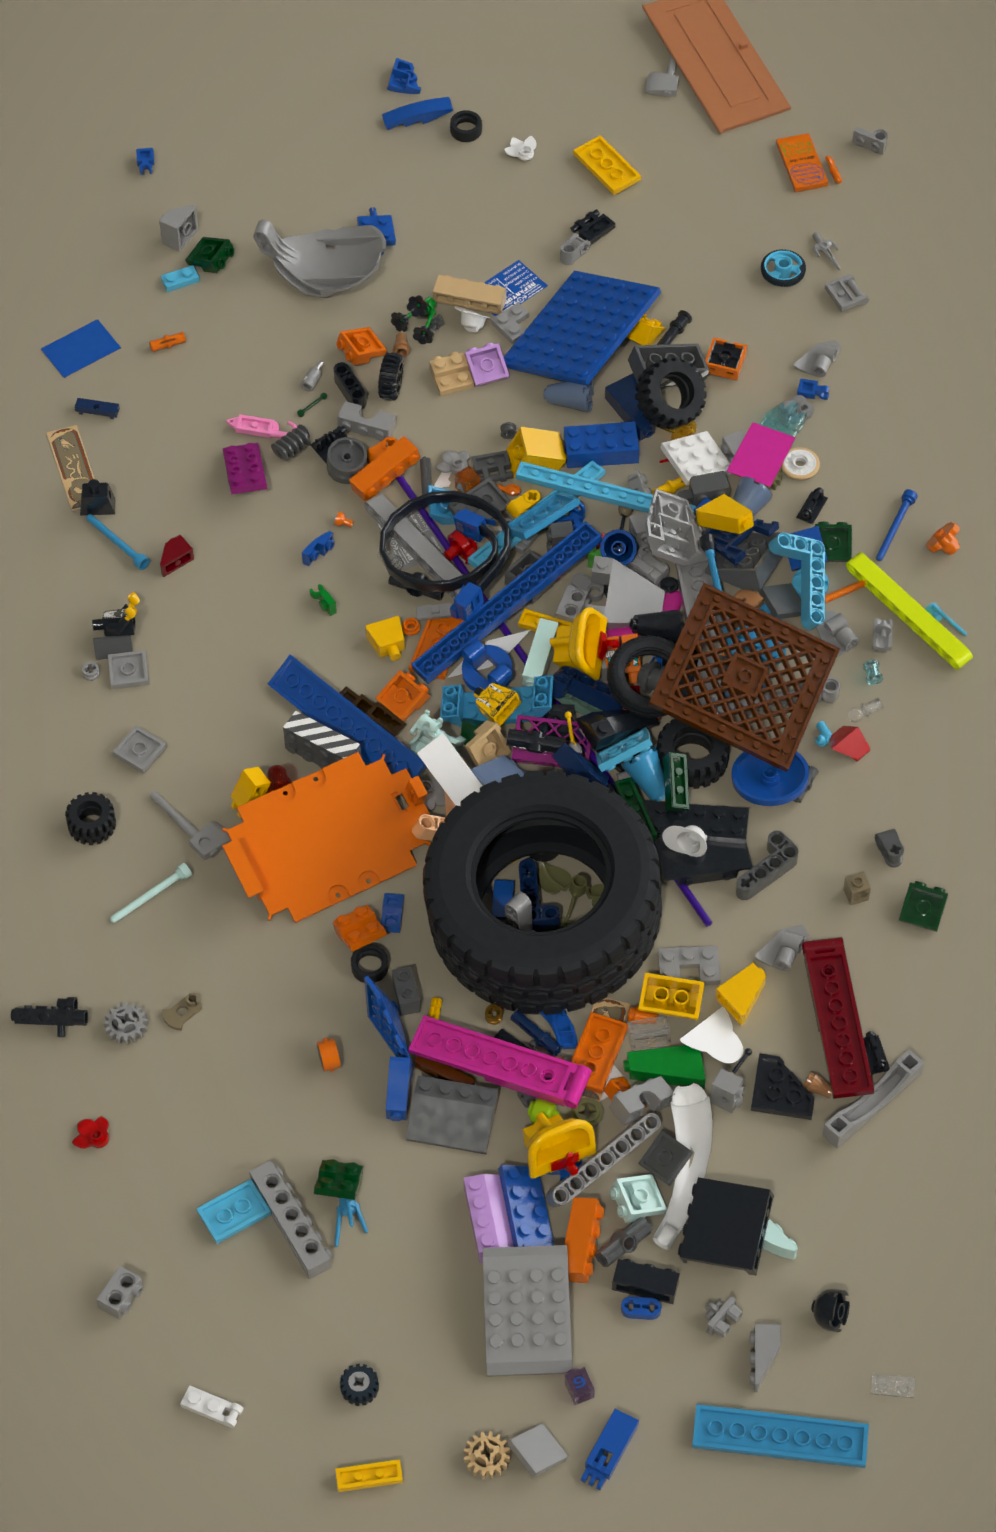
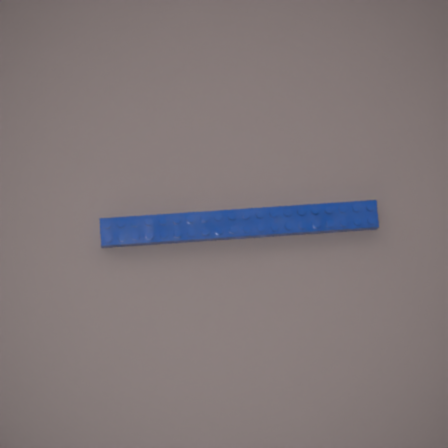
M585 521L482 605L468 622L463 621L411 663L412 670L429 684L462 657L461 651L474 639L481 641L596 547L602 541L601 535Z

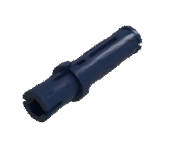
M516 1010L511 1015L510 1020L531 1036L539 1047L545 1048L553 1057L561 1052L562 1046L556 1043L549 1033L542 1031L519 1010Z

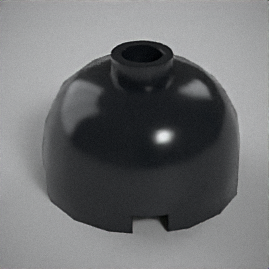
M825 1290L813 1301L811 1310L814 1313L817 1324L823 1329L841 1332L842 1329H839L841 1323L842 1325L846 1324L850 1302L846 1301L845 1296L849 1295L845 1290Z

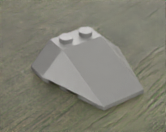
M659 489L654 491L645 522L646 535L652 554L682 566L707 561L708 559L699 541L703 530L701 526H697L695 522L696 516L688 500Z

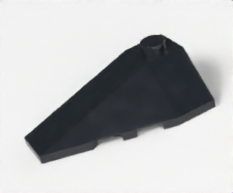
M627 710L591 712L576 718V722L594 751L621 741L645 727L650 729L659 725L656 717H642Z

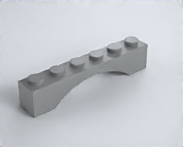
M909 1049L895 1061L887 1073L874 1086V1094L864 1095L851 1106L837 1112L824 1124L822 1135L832 1145L839 1148L922 1074L924 1062Z

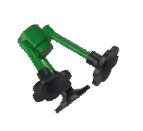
M421 295L411 296L407 304V310L411 312L407 315L393 312L391 314V323L397 331L405 332L408 329L409 317L429 314L425 326L414 328L413 338L423 345L432 343L434 333L429 330V325L436 314L434 310L436 302L430 296L424 300Z

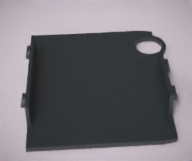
M657 836V839L654 840L663 881L677 880L679 886L682 884L690 886L697 883L730 880L737 878L739 871L752 868L747 843L706 840L707 850L705 854L700 857H694L670 849L665 845L662 836Z

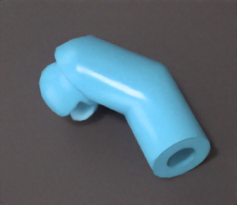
M820 721L816 724L820 735L817 736L818 739L815 738V743L820 747H824L828 744L832 733L825 722Z

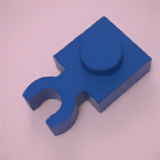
M153 148L136 149L137 166H139L140 174L143 175L145 169H148L149 173L152 174V165H154Z

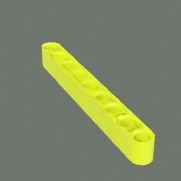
M859 552L846 562L847 570L858 581H866L864 586L954 669L959 670L973 659L972 653L963 643L864 553Z

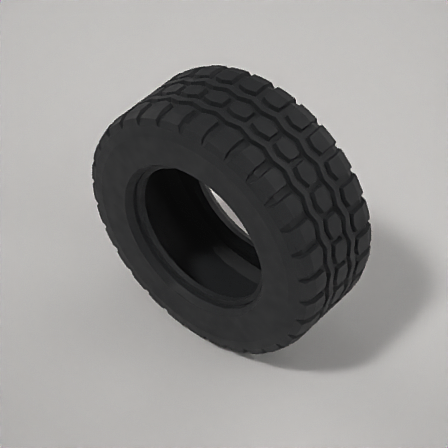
M542 771L524 772L522 777L518 773L503 777L500 783L496 780L480 787L479 793L474 791L460 802L461 806L456 805L444 819L445 823L442 822L432 839L433 842L429 845L423 868V894L430 931L436 950L443 959L446 968L453 976L457 977V980L471 992L475 991V995L491 1004L496 1002L497 1006L510 1011L520 1009L521 1013L538 1015L539 1011H543L544 1015L560 1014L563 1009L571 1012L585 1008L586 1003L593 1005L605 999L608 992L613 994L626 984L627 978L631 979L643 965L642 961H645L650 954L654 941L657 938L660 918L662 916L659 858L652 835L639 814L621 796L615 792L610 793L609 788L596 781L589 783V779L576 774H571L568 777L565 772L548 771L547 774H543ZM551 853L574 858L592 869L604 885L603 892L596 905L583 918L570 926L548 932L523 931L504 924L493 916L482 902L489 884L503 868L518 859L535 854Z

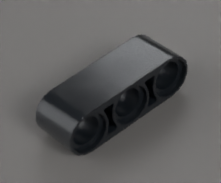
M344 362L335 364L334 381L347 402L361 405L362 409H364L366 406L364 388L348 364Z

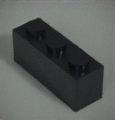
M618 1259L612 1281V1290L674 1304L680 1273L669 1268H656L652 1264H638L630 1259Z

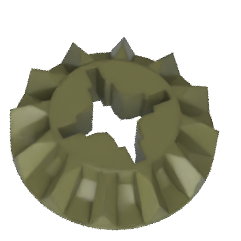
M589 1097L581 1098L577 1108H571L572 1118L586 1120L592 1126H597L603 1119V1107L596 1099ZM586 1107L589 1110V1113H592L590 1114L589 1119H587L586 1115L584 1114Z

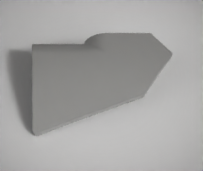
M836 340L817 343L794 363V367L807 374L824 377L831 362L836 361L841 345Z
M825 611L823 623L816 627L821 640L840 648L837 656L856 647L859 639L849 628L846 618L841 613L836 614L834 611Z
M803 925L781 929L755 954V959L773 968L789 971L797 953L802 951V942L807 940L809 934Z

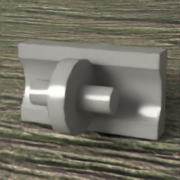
M874 618L872 649H876L875 652L887 653V650L892 648V619L880 620Z
M730 1296L723 1306L720 1301H717L715 1304L710 1302L706 1304L705 1309L708 1313L705 1315V1318L710 1320L707 1324L709 1327L707 1333L711 1336L716 1333L724 1338L731 1327L724 1322L725 1319L728 1317L736 1323L742 1317V1311L735 1305L736 1300Z

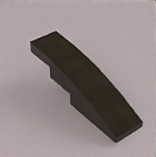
M347 686L340 692L341 695L395 738L406 727L407 724L379 702L373 703L363 694L359 696Z

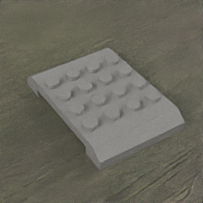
M567 1245L482 1248L487 1377L572 1374Z

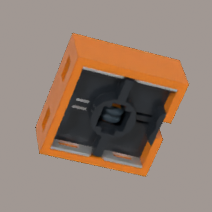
M713 337L705 359L709 368L708 374L738 380L747 355V345L736 342L731 344L727 343V340Z

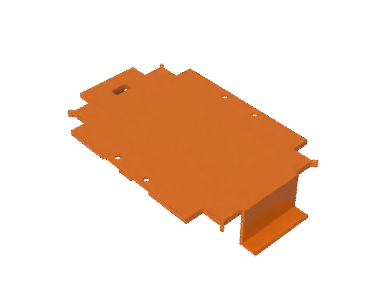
M359 752L315 773L295 780L291 784L237 807L236 809L243 823L230 829L223 827L222 831L228 834L231 842L222 845L248 898L256 895L258 901L262 900L269 914L268 921H270L273 915L288 909L294 922L297 923L416 867L417 863L410 851L422 845L429 846L431 844L429 841L416 838L412 833V827L421 815H431L424 803L428 793L419 776L411 778L406 768L391 775L384 761V754L380 760L365 766ZM401 794L408 805L404 810L401 809L395 798Z

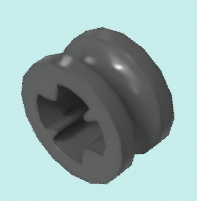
M506 422L500 426L502 438H514L517 433L514 423Z

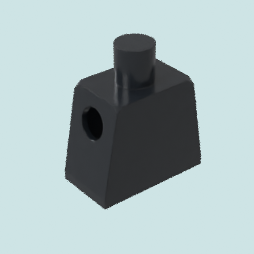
M92 479L88 483L82 484L80 516L89 514L115 515L116 500L108 483H99L98 480Z

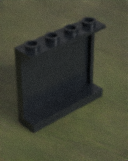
M698 1177L697 1183H694L692 1187L693 1201L688 1205L687 1215L689 1218L688 1222L683 1226L684 1240L679 1245L678 1255L683 1263H687L688 1260L744 1270L749 1275L756 1276L774 1198L772 1191L765 1188Z

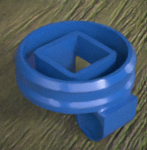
M474 639L461 651V656L464 658L462 662L463 680L472 691H475L478 687L485 690L491 683L507 687L513 679L511 658L500 647L483 645L479 640ZM487 660L496 666L487 675L488 680L476 671Z

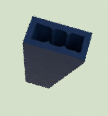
M632 373L606 386L605 399L624 422H636L637 437L641 441L655 434V425L649 423L650 419H645L642 416L643 411L637 407L639 404L638 400H635V394H637L635 386L637 382Z

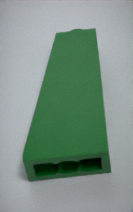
M687 1045L627 1052V1060H623L624 1072H628L630 1080L645 1082L650 1078L655 1079L661 1076L668 1085L686 1087L695 1083L702 1087V1089H705L706 1079L701 1051Z

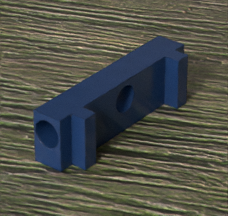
M77 398L75 404V412H79L81 415L89 413L109 416L110 419L117 418L120 409L117 403Z

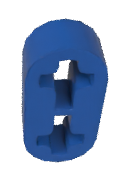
M627 1297L622 1301L621 1313L630 1319L654 1320L661 1314V1304L654 1298ZM629 1304H633V1311H628L627 1307ZM650 1305L654 1306L653 1313L649 1312Z

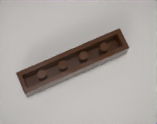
M417 1056L414 1060L415 1068L436 1079L475 1085V1079L472 1076H467L462 1071L455 1070L451 1066Z

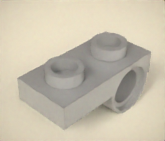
M856 127L853 132L852 143L883 155L886 151L888 133L883 129H877L872 133Z

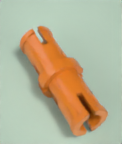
M182 331L149 341L152 352L164 348L170 349L173 345L185 343L186 338Z

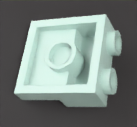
M652 1174L619 1178L611 1186L610 1197L612 1200H616L618 1216L623 1218L625 1223L635 1222L640 1217L645 1218L646 1216L664 1214L667 1210Z

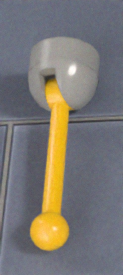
M567 711L564 716L567 719L571 741L568 746L582 755L580 744L574 741L571 724L572 713Z

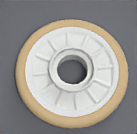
M792 448L782 463L781 469L787 476L793 479L805 480L813 477L818 472L820 460L813 451L807 448ZM797 461H802L805 463V465L798 466L795 463Z

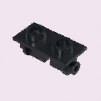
M818 487L811 491L796 518L810 524L815 522L828 500V497L824 496L822 488Z
M873 1031L867 1032L866 1037L863 1039L871 1075L888 1071L890 1067L879 1035L874 1034Z

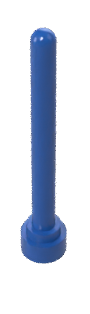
M910 489L904 491L901 497L902 505L878 551L877 561L883 560L908 507L915 503L918 497L915 491Z

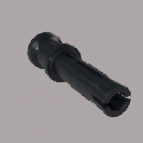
M680 310L678 317L671 321L670 328L656 345L670 344L678 334L684 331L687 323L692 321L691 315L684 310Z

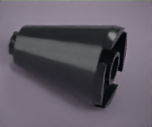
M679 610L638 614L631 618L629 627L632 633H638L639 636H658L676 644L684 626V622L680 621V616L683 615Z

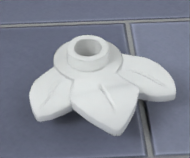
M529 136L524 142L512 137L510 147L504 150L511 157H518L521 160L527 161L533 158V150L537 147V143L532 136Z

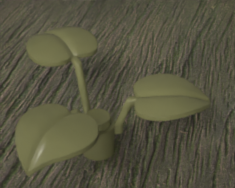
M545 862L540 867L539 883L545 892L557 894L560 890L565 892L569 888L572 895L566 918L560 916L561 925L558 929L570 926L576 922L569 920L576 898L583 896L586 892L588 899H592V906L594 907L603 892L604 885L602 884L592 886L589 891V886H586L587 879L582 875H575L571 880L570 874L562 868L551 866Z

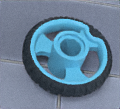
M779 249L771 251L761 262V273L764 279L775 286H793L803 279L806 272L804 259L791 250ZM771 260L775 261L774 271L768 272V263ZM792 260H794L798 265H792Z

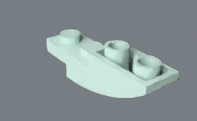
M769 1219L763 1249L775 1255L794 1260L797 1257V1244L793 1239H788L785 1236L780 1225L774 1224Z

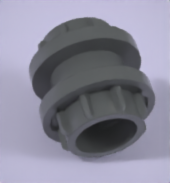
M652 661L645 663L640 668L637 676V685L641 687L643 693L650 694L652 690H655L665 666L661 668L658 662Z

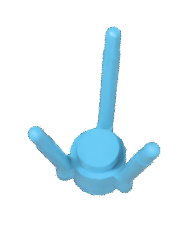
M931 603L925 608L938 622L944 618L964 636L967 635L936 603Z

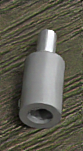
M318 361L315 367H311L303 378L301 387L305 391L311 392L321 377L322 373L320 370L324 365L322 361Z

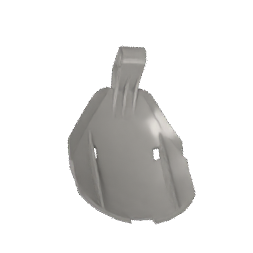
M262 219L258 221L253 235L260 251L274 259V265L278 273L288 283L306 295L328 297L337 292L353 288L365 281L382 263L379 260L382 252L386 250V240L383 233L373 225L342 227L337 230L324 229L309 234L288 236L282 239L272 223ZM327 245L334 246L335 249H328L326 247Z

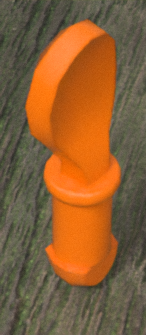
M826 156L825 159L830 167V173L837 184L841 183L842 178L837 167H835L834 160L831 156Z
M502 484L497 485L502 492L511 496H517L521 492L520 487L515 484H509L504 487Z

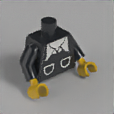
M135 592L129 594L127 599L130 603L125 604L122 609L105 611L102 619L92 620L93 631L104 630L106 637L134 635L136 628L135 615L138 612L134 606L140 601Z

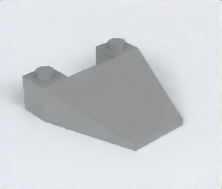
M594 556L591 583L609 585L606 606L587 604L586 608L592 607L607 617L606 630L629 627L630 620L634 615L662 611L665 595L663 589L614 558Z

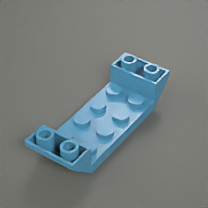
M553 675L534 677L533 686L508 688L517 692L522 703L502 725L516 723L517 715L542 718L552 709ZM461 684L442 687L440 718L443 721L462 727L463 718L480 721L488 720L479 711L475 703L477 698L474 697V692L465 693Z

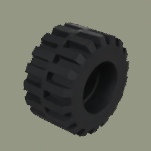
M86 792L85 795L81 796L79 794L77 799L73 798L70 801L71 804L67 805L65 816L71 837L74 836L75 841L78 842L80 840L81 844L89 843V845H93L96 842L100 844L101 840H108V835L112 836L113 830L116 828V818L113 804L108 798H105L103 794L97 795V792L92 794ZM90 815L99 816V818L93 822L82 821L85 817Z

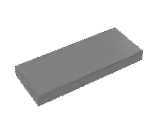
M453 603L416 606L417 619L420 621L451 617L450 607Z

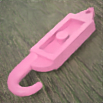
M239 414V417L226 420L227 424L234 428L236 433L266 438H281L288 433L279 431V424L272 419ZM287 422L288 425L292 426V429L297 428L295 423Z

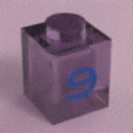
M585 1367L571 1369L565 1374V1385L574 1405L594 1398L595 1389Z

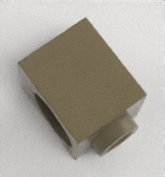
M864 872L845 877L843 890L849 904L854 905L868 901L871 888Z

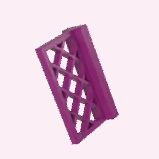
M517 715L515 730L523 731L520 728L521 720L529 721L533 727L527 732L534 729L540 731L537 727L542 723H548L552 729L546 735L555 732L558 737H562L556 729L561 725L568 726V723L565 720ZM571 721L572 726L576 727L573 729V734L579 740L578 744H582L586 749V757L584 758L589 761L591 744L589 741H587V746L584 744L587 738L585 737L581 740L576 733L580 728L578 723ZM569 733L563 738H568L570 736ZM513 747L512 760L514 762L562 768L554 760L552 753H533L526 751V749L522 750Z

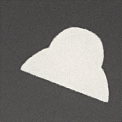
M724 1007L718 1009L680 1039L685 1045L699 1051H705L723 1063H734L743 1055L742 1043L733 1032L731 1019Z

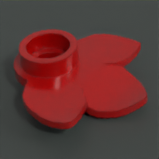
M100 1116L95 1122L90 1119L79 1121L77 1130L80 1134L72 1140L73 1145L82 1149L90 1146L96 1148L106 1146L109 1141V1134L107 1132L109 1123L107 1119Z

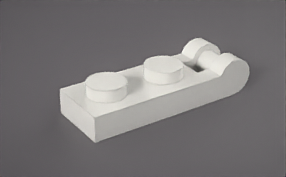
M193 1386L188 1387L180 1403L182 1408L230 1428L235 1427L237 1423L236 1418L238 1415H241L244 1409L237 1403H231ZM226 1410L230 1412L228 1416H224Z

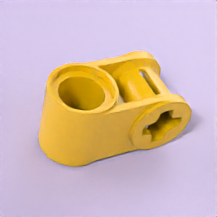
M534 489L528 490L518 498L510 501L506 510L515 519L540 502V493Z

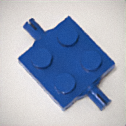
M371 207L369 209L370 216L357 217L358 226L373 225L383 233L386 246L395 245L396 239L391 215H377L376 208L373 207L372 209Z

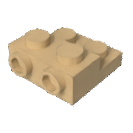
M452 352L449 356L443 358L436 356L429 361L430 372L440 396L474 388L469 365L463 352Z
M486 720L474 731L476 736L465 745L476 767L499 756H507L511 753L509 746H506L507 739L502 735L501 727L495 721Z

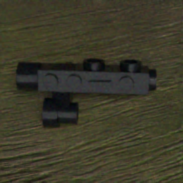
M77 997L58 998L57 1006H51V1008L47 1006L32 1007V1005L15 1007V1009L11 1010V1020L14 1021V1024L57 1025V1037H65V1026L87 1025L88 1011L78 1009Z

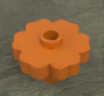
M953 522L945 524L931 536V539L926 543V547L933 553L941 549L948 555L954 554L960 548L959 541L955 538L960 528Z

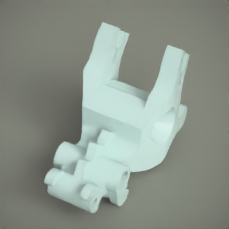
M426 709L425 713L421 715L410 730V734L415 735L409 742L411 751L418 755V751L444 733L456 751L459 752V746L465 743L467 739L462 736L455 738L447 735L443 730L439 729L443 726V719L440 717L438 720L430 718V711Z

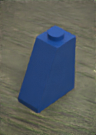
M390 1056L386 1119L392 1121L407 1120L412 1078L410 1058Z

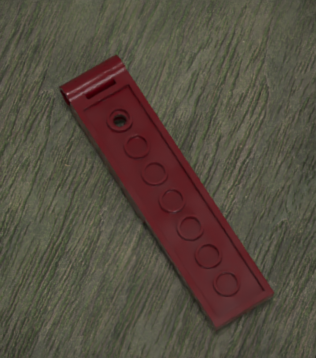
M843 938L803 941L804 962L818 1032L821 1035L833 1099L874 1094V1086Z

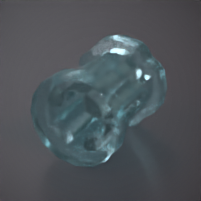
M869 660L863 664V669L867 674L866 682L870 685L878 684L883 680V675L879 671L880 663L877 660Z

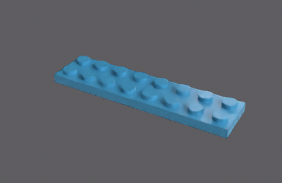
M696 1404L692 1448L865 1468L869 1424Z

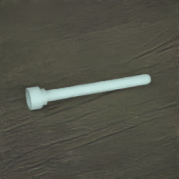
M183 862L177 866L173 875L112 915L110 921L116 923L179 879H188L192 876L191 870Z

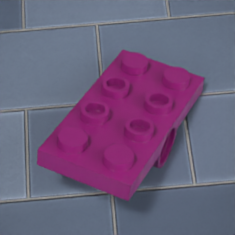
M247 443L245 445L222 448L231 495L267 489L258 443Z

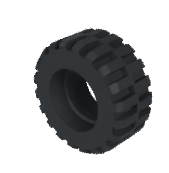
M677 357L672 359L664 358L644 369L643 374L639 375L637 379L639 383L635 386L637 391L635 400L639 402L637 405L638 409L643 411L642 416L645 419L649 418V423L652 425L657 424V427L661 429L679 428L695 420L701 414V409L705 407L706 401L704 399L707 398V392L704 391L706 387L705 382L701 380V373L696 372L697 368L694 365H688V361L684 359L680 361V358ZM663 378L673 381L680 390L681 404L678 409L670 407L661 396L660 385Z
M675 718L670 721V724H665L663 730L659 732L656 745L663 773V757L667 753H677L676 749L686 744H697L707 749L709 754L698 760L687 759L688 787L699 789L700 786H703L705 788L710 786V782L715 783L719 780V777L724 775L729 760V744Z

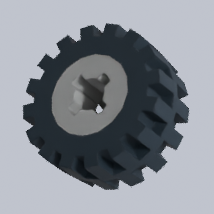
M356 1364V1367L351 1365L349 1370L345 1369L343 1371L344 1374L340 1378V1389L345 1400H348L350 1404L355 1403V1406H359V1403L366 1405L367 1401L371 1403L373 1397L376 1398L379 1383L377 1374L373 1372L371 1367L367 1368L365 1364L363 1366Z

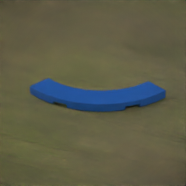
M563 1009L560 1014L544 1015L543 1011H539L551 1026L556 1041L562 1046V1049H576L578 1044L575 1029L565 1010Z

